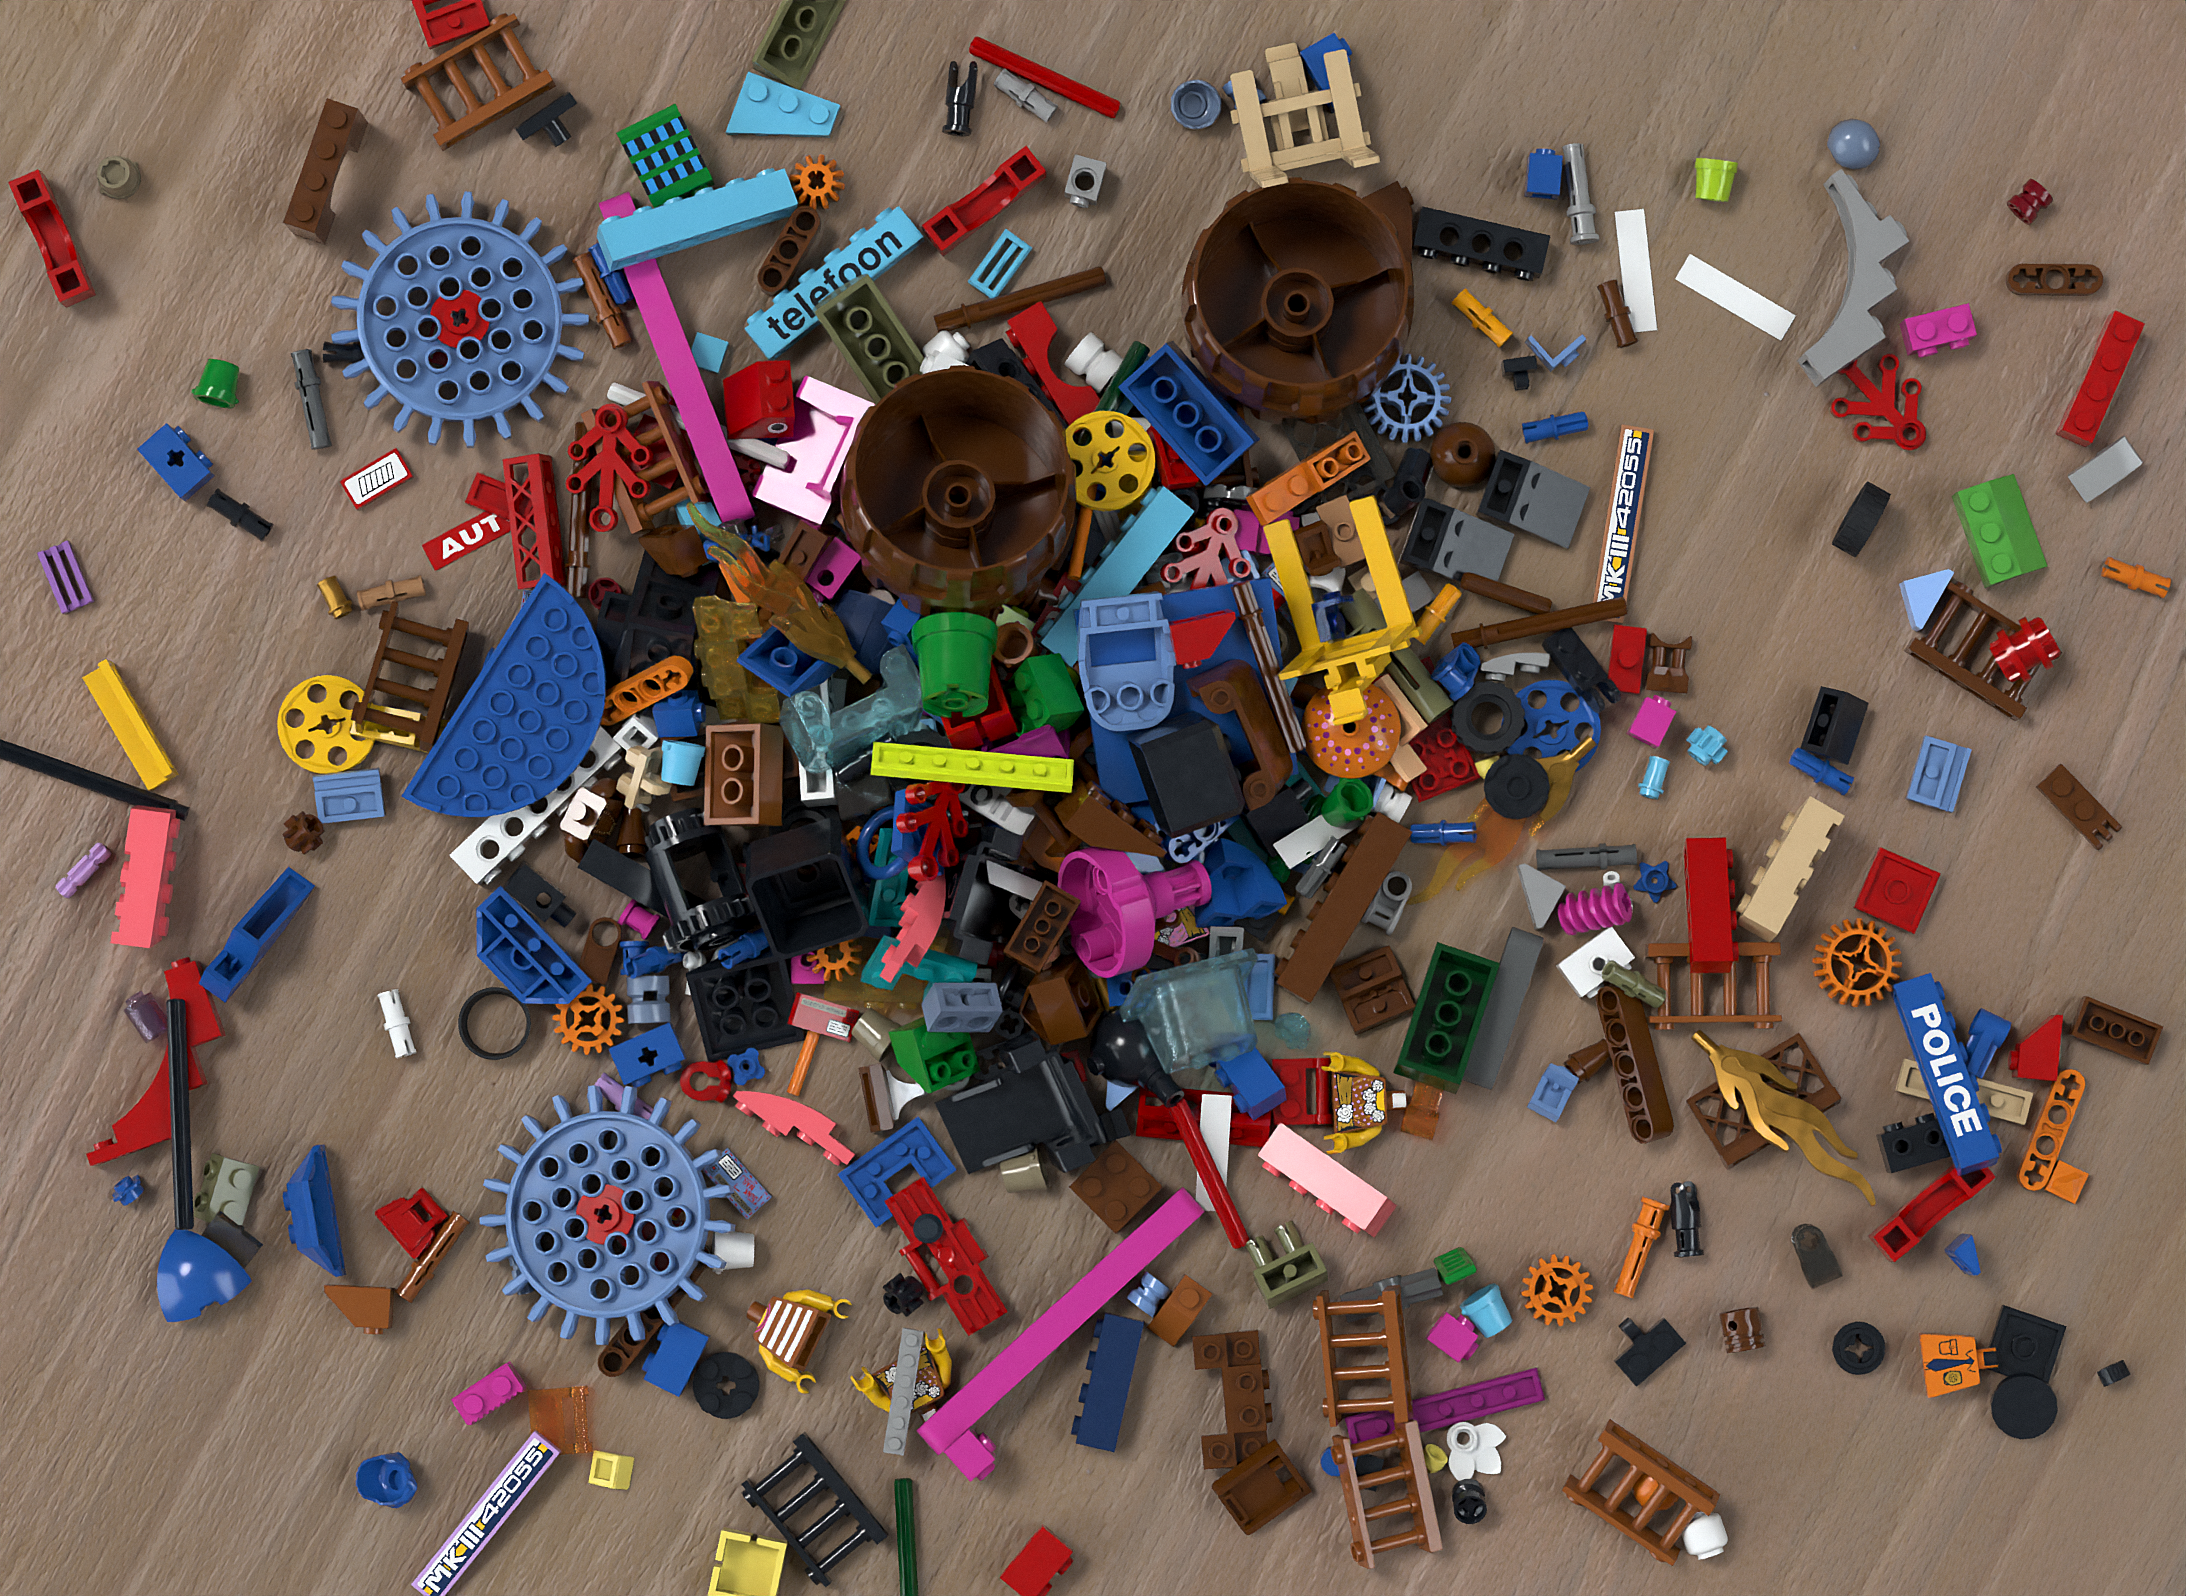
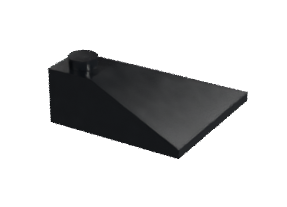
M770 946L761 950L759 956L753 959L747 958L734 965L731 969H727L721 964V962L730 958V955L720 960L717 958L686 973L708 1062L727 1058L732 1054H743L748 1048H754L758 1051L805 1040L802 1028L787 1024L795 1000L787 959L783 960L774 956Z

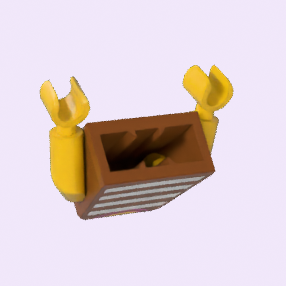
M809 1289L787 1292L782 1298L773 1296L767 1306L755 1301L747 1311V1319L758 1324L753 1334V1339L759 1343V1352L767 1368L788 1382H796L797 1389L803 1394L809 1393V1390L800 1385L802 1379L809 1378L816 1383L814 1375L805 1371V1368L832 1316L827 1311L831 1310L835 1317L845 1319L848 1316L840 1315L837 1312V1306L842 1302L852 1305L847 1299L833 1301L831 1296Z

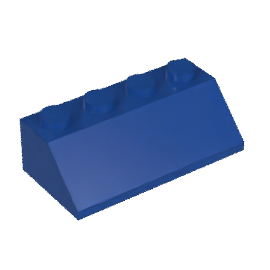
M1174 341L1164 344L1118 386L1205 486L1235 463L1260 440L1230 404L1211 386V383Z

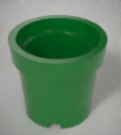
M965 612L938 613L918 620L911 628L913 651L918 656L921 699L924 710L932 715L951 718V712H962V717H970L985 711L988 707L991 659L997 649V625L986 617Z

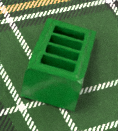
M1462 1247L1434 1258L1433 1261L1442 1282L1448 1285L1477 1271L1473 1261Z

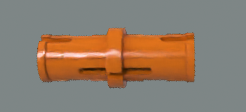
M2110 556L2104 564L2117 570L2113 571L2103 567L2101 572L2102 577L2125 583L2131 590L2135 591L2138 588L2160 598H2164L2168 591L2155 585L2159 584L2169 588L2171 584V578H2165L2145 571L2144 566L2138 564L2135 567Z

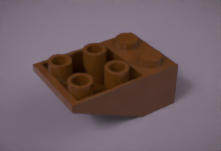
M1078 778L1072 785V792L1066 793L1054 808L1063 826L1090 846L1164 857L1167 853L1161 843L1163 838L1157 833L1158 829L1144 818L1137 821L1131 814L1132 810L1118 799L1111 802L1110 798L1105 795L1106 791L1092 780L1087 784Z

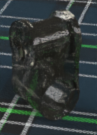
M1807 1223L1795 1227L1791 1235V1241L1810 1288L1813 1290L1842 1277L1840 1266L1823 1232L1816 1226ZM1806 1231L1811 1235H1815V1238L1811 1240V1247L1801 1244V1241L1805 1239L1804 1233Z

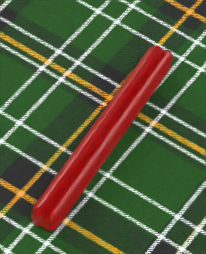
M976 36L970 44V54L1003 69L1006 68L1009 72L1103 115L1115 118L1120 109L1121 103L1118 100Z
M1183 1098L1176 1106L1169 1108V1111L1234 1249L1244 1247L1246 1242L1249 1241V1236L1187 1101Z

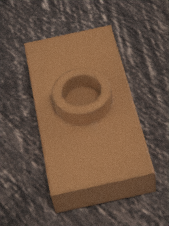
M1347 495L1315 508L1319 519L1323 520L1327 525L1334 553L1340 558L1342 563L1339 566L1340 569L1366 559Z

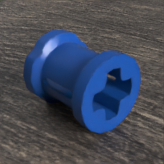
M649 941L620 942V947L623 948V966L625 959L645 953L646 947L649 946ZM624 967L620 970V975H626Z

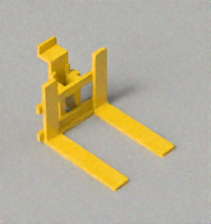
M1374 495L1353 500L1349 503L1387 623V627L1329 642L1290 521L1283 519L1269 523L1263 528L1302 648V652L1278 674L1280 681L1328 669V673L1323 677L1327 689L1333 688V691L1328 695V699L1335 717L1332 720L1334 726L1362 720L1368 715V709L1362 692L1392 661L1389 652L1408 648L1411 645L1409 638L1420 636L1423 633L1421 626L1416 627Z

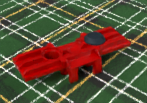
M924 1176L884 1201L910 1244L899 1250L900 1255H905L929 1293L927 1295L929 1301L942 1294L968 1336L1008 1312L979 1266V1263L988 1258L989 1255L984 1248L980 1249L967 1228L970 1225L965 1217L954 1224L952 1223ZM923 1243L927 1244L949 1279V1282L941 1287L916 1247ZM960 1275H967L973 1281V1288L967 1294H960L954 1288V1281Z

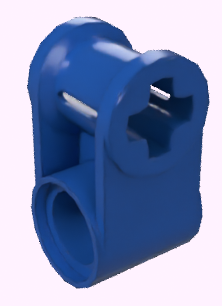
M1461 643L1437 662L1431 678L1434 681L1438 680L1449 691V697L1452 701H1456L1473 686L1474 678L1481 665L1480 657L1472 646L1467 643Z

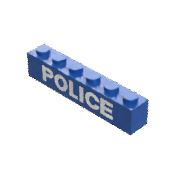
M1928 973L1894 984L1891 995L1958 1176L1996 1165L1999 1159L1998 1153L2002 1152L2001 1144L1996 1133L1991 1135L1987 1124L1991 1121L1989 1111L1985 1103H1979L1976 1092L1979 1091L1977 1079L1973 1072L1968 1073L1964 1061L1968 1060L1963 1043H1957L1953 1031L1956 1030V1024L1950 1011L1945 1012L1942 1000H1945V995L1939 981L1934 982L1932 974Z

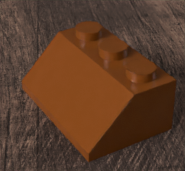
M768 724L706 726L704 825L782 826L783 726Z

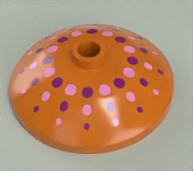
M1370 684L1362 692L1368 709V715L1362 720L1354 721L1356 724L1354 732L1346 733L1343 729L1344 724L1334 726L1332 722L1335 717L1328 695L1333 691V688L1327 689V686L1323 687L1309 701L1302 717L1301 731L1306 742L1305 749L1309 757L1323 771L1340 778L1356 779L1377 772L1392 758L1400 740V719L1392 700L1380 688Z

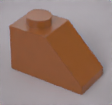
M1184 1274L1146 1328L1174 1347L1207 1303L1212 1293Z
M336 1284L324 1285V1293L355 1327H364V1334L382 1335L384 1329L392 1328L395 1288Z

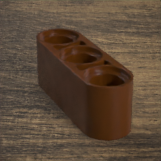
M801 206L792 213L759 269L757 275L758 283L766 295L777 296L788 288L819 235L821 220L817 211L813 208ZM803 216H811L815 219V224L812 229L803 231L797 227L798 220ZM786 244H794L799 249L798 254L792 259H786L781 256V249ZM770 272H777L782 276L781 283L776 287H768L764 284L765 276Z

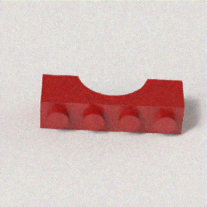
M1027 146L1023 147L1002 163L980 186L959 201L946 206L922 225L923 232L942 257H944L1047 178L1046 170Z
M37 169L9 181L8 184L20 212L28 223L46 265V273L59 303L67 308L95 296V290L46 176Z
M1040 301L1007 321L1009 330L1005 332L1014 349L1019 346L1021 347L1026 356L1022 360L1025 368L1032 377L1037 374L1043 384L1039 388L1047 399L1055 404L1060 413L1059 415L1065 423L1070 426L1078 418L1094 412L1100 399L1091 385L1080 387L1066 384L1057 378L1050 368L1048 350L1051 342L1058 334V329L1043 303ZM1078 429L1074 432V435L1081 434L1084 429Z
M2116 310L2108 315L2096 341L2095 350L2078 390L2068 404L2056 435L2083 447L2093 443L2145 323Z
M1953 1164L1870 1233L1868 1237L1889 1262L1895 1263L1920 1242L1922 1237L1936 1223L1956 1207L1971 1199L1995 1179L1996 1176L1988 1167L1958 1176Z

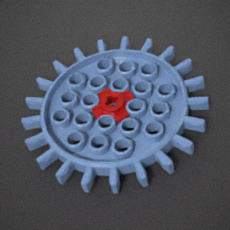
M465 191L461 200V217L442 219L439 214L438 201L434 194H429L426 196V209L430 216V222L412 228L405 214L398 207H395L391 210L392 217L402 235L393 240L388 246L376 234L368 230L363 232L362 238L367 246L379 254L369 270L362 268L355 262L343 261L342 270L349 276L362 280L363 285L359 298H349L343 295L332 296L331 305L340 310L357 311L358 328L355 330H341L331 334L333 344L340 345L360 342L365 358L357 363L350 364L342 373L345 380L356 378L362 373L371 370L374 377L380 383V386L370 393L363 403L367 410L378 406L382 399L389 394L404 405L401 412L395 418L394 431L400 433L407 426L411 415L417 412L432 418L428 431L429 445H437L441 438L442 423L448 421L463 422V439L467 448H474L476 442L474 421L493 417L497 424L498 433L506 441L511 439V426L506 420L504 413L518 404L523 405L529 416L538 423L544 419L540 406L530 397L541 383H545L552 390L562 395H566L569 387L566 383L549 372L556 356L564 357L570 361H583L584 352L576 347L562 345L560 339L563 326L581 327L588 325L589 315L583 313H562L559 297L566 293L578 291L583 287L582 278H570L564 282L555 283L548 267L560 261L566 255L567 248L562 244L554 247L546 255L539 256L528 244L540 230L542 221L536 217L530 221L519 236L502 227L508 215L509 201L501 200L496 207L492 222L473 219L474 200L472 192ZM469 239H473L480 244L481 249L476 255L469 256L462 251V244ZM434 250H445L449 254L447 263L444 265L434 264L430 259V255ZM404 259H413L417 263L418 268L415 273L405 275L398 268L400 262ZM509 261H516L522 266V272L516 277H509L503 271L504 265ZM480 270L486 271L491 277L489 284L484 287L476 286L472 282V276L475 272ZM447 280H453L459 285V291L454 296H445L440 291L441 284ZM414 290L424 291L428 296L427 302L422 306L412 305L408 299L410 293ZM519 292H526L532 297L533 301L529 307L519 308L513 302L514 296ZM385 299L392 300L396 304L395 312L389 316L381 315L377 310L380 301ZM487 302H496L500 306L501 312L495 318H488L482 313L483 305ZM461 312L465 313L467 325L461 323L459 327L454 326L452 316H459ZM425 321H432L437 325L438 331L432 337H424L419 333V326ZM529 323H536L542 328V335L534 340L528 339L523 333L524 327ZM398 330L405 334L406 341L402 346L393 347L387 342V337L392 331ZM497 333H505L510 337L511 343L505 349H498L492 344L493 336ZM472 342L479 347V354L475 358L467 359L461 355L460 349L465 343ZM435 352H442L447 356L448 362L445 367L436 369L429 364V357ZM403 362H411L416 367V373L411 378H402L397 373L398 366ZM507 364H515L520 368L521 375L516 380H507L502 375V369ZM481 373L489 378L490 383L486 389L476 390L471 386L470 380L475 374ZM451 383L457 387L458 394L454 399L445 400L439 395V389L443 384Z
M592 1085L588 1086L587 1093L589 1113L573 1117L565 1097L557 1095L552 1097L554 1108L561 1121L560 1124L546 1132L540 1122L534 1117L525 1115L521 1119L526 1130L536 1139V1142L525 1155L513 1146L500 1144L497 1150L505 1158L512 1160L518 1165L511 1183L500 1179H485L483 1186L491 1191L507 1194L505 1214H488L479 1217L481 1225L489 1227L506 1225L509 1245L494 1249L485 1256L487 1262H502L509 1257H514L521 1274L505 1285L502 1289L505 1295L511 1296L519 1293L529 1283L541 1294L540 1299L532 1307L527 1317L532 1322H539L546 1315L550 1306L555 1304L567 1310L565 1320L561 1326L560 1337L572 1339L576 1332L579 1318L582 1315L596 1318L595 1338L597 1345L609 1344L611 1318L627 1317L633 1340L642 1341L645 1340V1328L641 1320V1312L656 1306L665 1323L669 1326L677 1325L679 1323L677 1314L667 1300L681 1287L689 1297L697 1301H704L707 1298L703 1289L689 1278L698 1262L700 1261L710 1268H725L727 1262L718 1255L704 1251L708 1231L722 1234L735 1232L736 1225L726 1220H710L709 1200L725 1198L733 1194L734 1187L719 1184L707 1188L701 1170L715 1164L723 1155L720 1150L714 1149L706 1151L700 1157L694 1159L690 1151L685 1147V1143L696 1134L701 1126L698 1120L691 1119L685 1123L676 1135H673L661 1126L670 1110L671 1100L661 1097L655 1104L650 1118L646 1119L634 1115L637 1088L625 1086L620 1111L611 1112L603 1110V1095L600 1086ZM614 1131L618 1137V1142L613 1149L609 1150L604 1145V1137L608 1132ZM579 1145H584L588 1150V1157L583 1163H578L574 1158L575 1149ZM655 1147L660 1152V1160L655 1166H650L646 1161V1154L651 1148ZM554 1158L559 1166L558 1172L554 1176L549 1177L545 1172V1164L549 1159ZM626 1161L630 1165V1175L626 1179L621 1180L617 1176L616 1169L621 1162ZM597 1175L601 1181V1187L596 1193L592 1194L587 1189V1181L591 1176ZM669 1178L673 1183V1190L670 1195L664 1197L659 1192V1184L663 1179ZM566 1188L571 1193V1201L566 1207H561L557 1196L561 1190ZM638 1191L643 1196V1205L640 1209L633 1210L630 1207L629 1199L634 1192ZM534 1202H537L542 1209L541 1216L536 1221L531 1220L528 1216V1208ZM678 1208L684 1210L686 1214V1221L680 1227H676L672 1222V1214ZM604 1209L609 1210L608 1212L613 1214L611 1220H606V1217L602 1215ZM580 1219L584 1224V1231L581 1236L575 1238L570 1232V1226L574 1220ZM648 1222H652L656 1227V1235L650 1241L644 1239L642 1235V1228ZM549 1232L554 1237V1246L551 1250L545 1251L541 1247V1238ZM621 1235L625 1238L627 1246L625 1251L618 1255L614 1252L612 1244L614 1239ZM589 1249H592L597 1255L596 1264L591 1268H587L583 1263V1255ZM664 1252L669 1258V1265L666 1270L659 1271L655 1266V1258L658 1254ZM559 1263H563L567 1268V1276L561 1282L557 1281L553 1275V1270ZM631 1266H635L639 1271V1280L634 1285H630L625 1279V1273ZM601 1280L607 1281L610 1287L609 1294L603 1299L599 1298L596 1294V1285Z

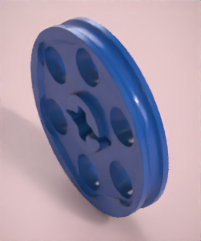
M1543 680L1535 682L1516 694V697L1520 698L1522 702L1521 706L1525 711L1524 720L1527 722L1528 728L1525 734L1520 736L1513 745L1505 749L1507 754L1523 755L1524 750L1528 747L1538 748L1541 752V758L1556 756L1563 749L1571 751L1581 742L1575 737V727L1579 723L1585 722L1591 725L1593 729L1591 738L1597 745L1578 761L1579 766L1575 772L1584 767L1594 755L1599 744L1601 734L1599 714L1593 712L1583 697H1579L1572 686L1564 681ZM1533 690H1540L1546 696V703L1541 709H1533L1528 704V695ZM1565 693H1573L1579 699V706L1573 712L1565 711L1560 705L1561 697ZM1503 715V718H1502L1501 727H1502V725H1503L1504 715ZM1550 720L1552 724H1559L1566 720L1569 721L1567 724L1560 726V729L1556 731L1557 737L1554 739L1550 735H1541L1533 738L1534 735L1542 732L1546 727L1545 721Z

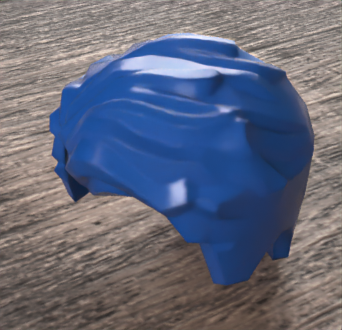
M399 1452L382 1454L364 1460L356 1472L357 1479L355 1482L358 1488L357 1491L364 1499L371 1500L382 1506L391 1508L402 1507L412 1499L417 1491V1482L410 1469V1463Z

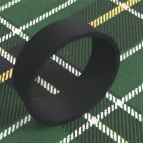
M489 987L477 991L466 1000L459 1014L458 1029L463 1043L472 1053L484 1059L500 1060L512 1056L523 1047L530 1033L531 1018L526 1004L521 1003L510 990L500 987ZM502 994L509 996L519 1003L525 1013L527 1024L524 1037L510 1051L504 1053L486 1052L475 1045L469 1035L467 1020L470 1010L476 1002L488 995Z

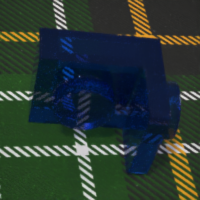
M1341 591L1321 595V602L1311 604L1320 643L1345 639V619L1342 613L1339 612L1338 606L1354 602L1353 595L1342 596Z

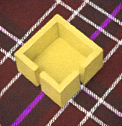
M724 1527L721 1530L715 1558L718 1561L723 1560V1564L716 1563L713 1568L708 1596H777L788 1541L759 1535L757 1541L752 1540L753 1533Z

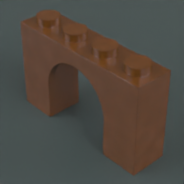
M329 98L326 99L283 221L294 235L323 245L326 244L336 215L331 209V197L340 166L348 150L358 153L368 121L358 108Z

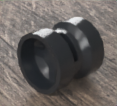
M1463 1479L1454 1485L1452 1501L1456 1518L1465 1524L1480 1522L1487 1513L1485 1492L1482 1484L1474 1479Z

